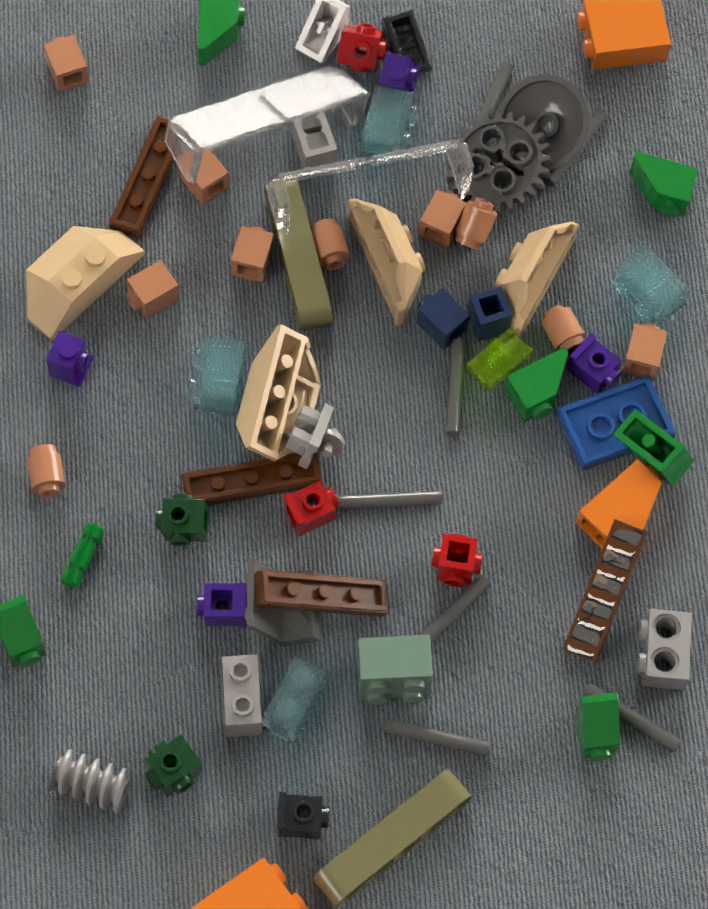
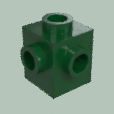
M175 494L173 498H163L162 509H157L156 528L161 530L165 540L170 541V544L175 546H189L191 541L207 542L209 507L205 499H194L189 494Z
M179 735L168 744L166 741L157 744L148 752L149 757L145 759L148 770L144 773L146 779L155 791L162 789L167 797L174 792L177 795L185 792L194 784L195 781L193 779L203 773L202 762L182 735Z

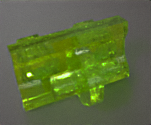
M510 327L468 362L466 369L482 386L490 391L528 359L534 350L525 344Z

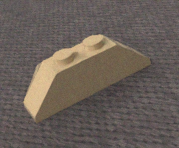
M355 198L350 199L347 205V217L397 326L404 323L421 286L422 272L425 271L423 258L419 252L414 253L411 246L413 241L407 225H401L396 214L376 204Z
M572 221L528 233L523 244L517 242L510 255L509 260L513 262L509 269L503 268L499 273L495 286L502 287L513 315L509 331L512 342H519L575 241L579 224Z
M73 226L26 269L28 321L49 340L53 341L59 331L62 332L132 267L145 254V251L122 231Z
M282 324L275 328L251 364L236 421L237 429L245 447L272 461H276L293 452L285 448L292 430L296 427L294 426L295 420L303 405L315 410L321 386L316 364L309 350L311 348L309 338Z

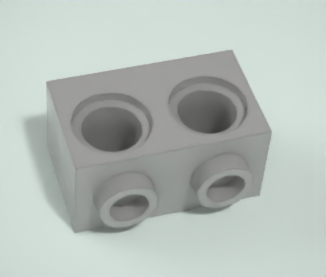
M318 94L287 102V125L305 177L337 169V147Z
M650 609L646 619L640 620L638 640L644 641V653L638 654L637 674L642 675V686L675 690L685 689L689 681L691 612ZM665 627L669 629L672 637H661L656 632V628ZM663 660L670 665L671 670L668 672L660 671L656 668L654 662Z
M258 655L222 656L226 736L262 735Z

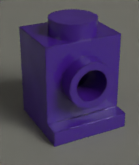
M387 52L378 84L383 91L413 98L421 66L415 65L412 58Z
M61 331L58 332L46 359L49 377L79 387L82 386L93 360V355L86 353L84 339Z
M591 333L570 355L567 370L597 394L605 385L610 388L619 379L622 373L619 371L622 360L596 340L597 337Z
M204 583V595H197V616H204V625L240 626V628H247L245 609L247 607L246 583ZM219 605H226L229 608L228 610H216Z

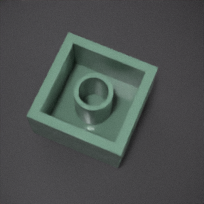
M430 635L358 638L356 664L359 701L367 700L368 704L376 705L388 702V699H402L406 703H416L422 701L425 697H429L433 679Z

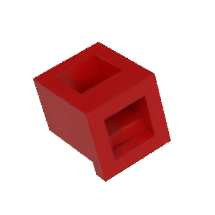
M321 481L293 494L283 495V508L298 536H302L336 519L335 507L339 505L337 496L331 487L325 489ZM314 500H318L319 504L316 506L308 505V503Z

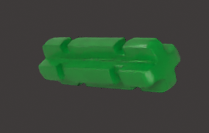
M89 522L86 524L82 532L83 538H79L68 561L69 567H65L61 575V582L71 588L79 586L83 578L82 572H86L97 550L96 544L100 543L104 535L103 528L95 523Z

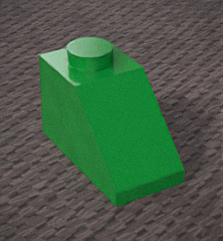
M200 0L198 32L199 65H206L238 39L239 26H245V7H239V0Z
M635 151L630 174L652 208L660 210L669 216H685L698 168Z
M565 347L506 376L504 391L524 422L535 418V420L541 419L552 411L568 356V351Z
M636 409L613 433L614 437L644 465H649L655 469L659 477L672 487L695 462L684 445Z
M24 595L0 604V638L13 668L17 666H31L37 663L41 656L46 655L42 639Z
M618 693L581 697L574 716L581 758L591 757L592 761L610 759L612 754L617 753L620 746Z

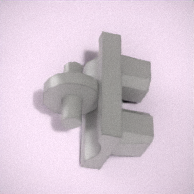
M325 403L321 411L318 412L306 405L302 406L294 423L296 427L292 430L285 448L301 455L298 466L307 469L313 454L317 451L321 452V455L325 458L339 455L343 451L345 440L338 429H326L334 407Z

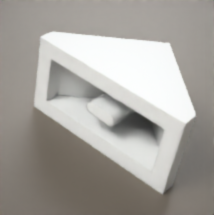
M316 0L295 49L320 63H324L340 42L341 32L345 24L348 25L349 6L340 0Z

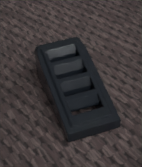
M413 8L383 17L381 25L391 52L403 56L401 51L416 47L417 52L405 55V57L412 58V60L421 57L423 63L418 64V66H421L420 73L433 70ZM408 26V30L395 34V28ZM412 36L413 41L399 45L397 40Z

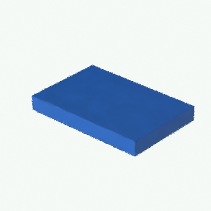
M649 375L556 408L555 414L582 471L631 454L614 437L613 433L634 409L638 410L670 436L675 437L676 431Z

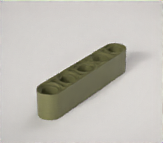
M293 179L264 185L267 208L298 327L300 330L332 324V308L298 181Z
M446 769L325 865L314 876V882L336 908L342 906L460 811L472 799V795L449 769Z

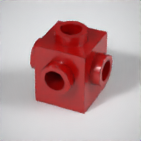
M357 23V26L345 24L341 32L337 63L351 65L350 68L352 70L368 72L369 69H375L378 60L384 61L387 42L382 41L383 31L376 30L375 25L368 23Z
M443 533L441 547L434 546L431 567L438 568L436 580L443 581L445 585L451 587H462L464 584L471 585L472 575L480 574L483 554L476 553L478 538H471L462 534Z

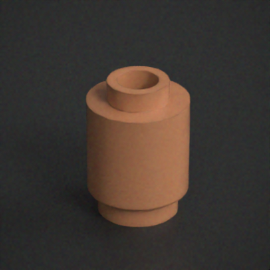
M475 198L474 202L467 201L455 229L457 232L455 240L462 245L478 250L481 243L486 242L497 217V213L492 210L494 205L480 198Z
M331 218L317 221L312 225L311 230L320 266L328 270H336L343 267L350 258V253L342 227L337 224L335 219Z
M557 305L544 313L545 318L542 320L541 325L554 349L558 351L565 347L568 351V356H570L584 341L585 333L571 308H563L562 305Z
M42 444L31 448L27 458V466L32 492L39 494L42 498H51L59 495L60 491L66 486L61 454L51 444Z

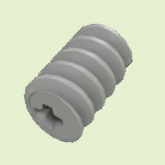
M68 749L64 756L60 757L54 768L48 787L49 791L58 785L59 794L64 796L72 789L74 800H80L85 794L86 803L89 805H93L99 798V807L103 810H106L113 802V812L118 814L125 802L130 785L129 780H127V769L123 767L118 775L115 776L113 775L112 763H109L101 771L99 770L100 759L96 758L90 766H86V754L83 753L75 762L72 761L73 750Z

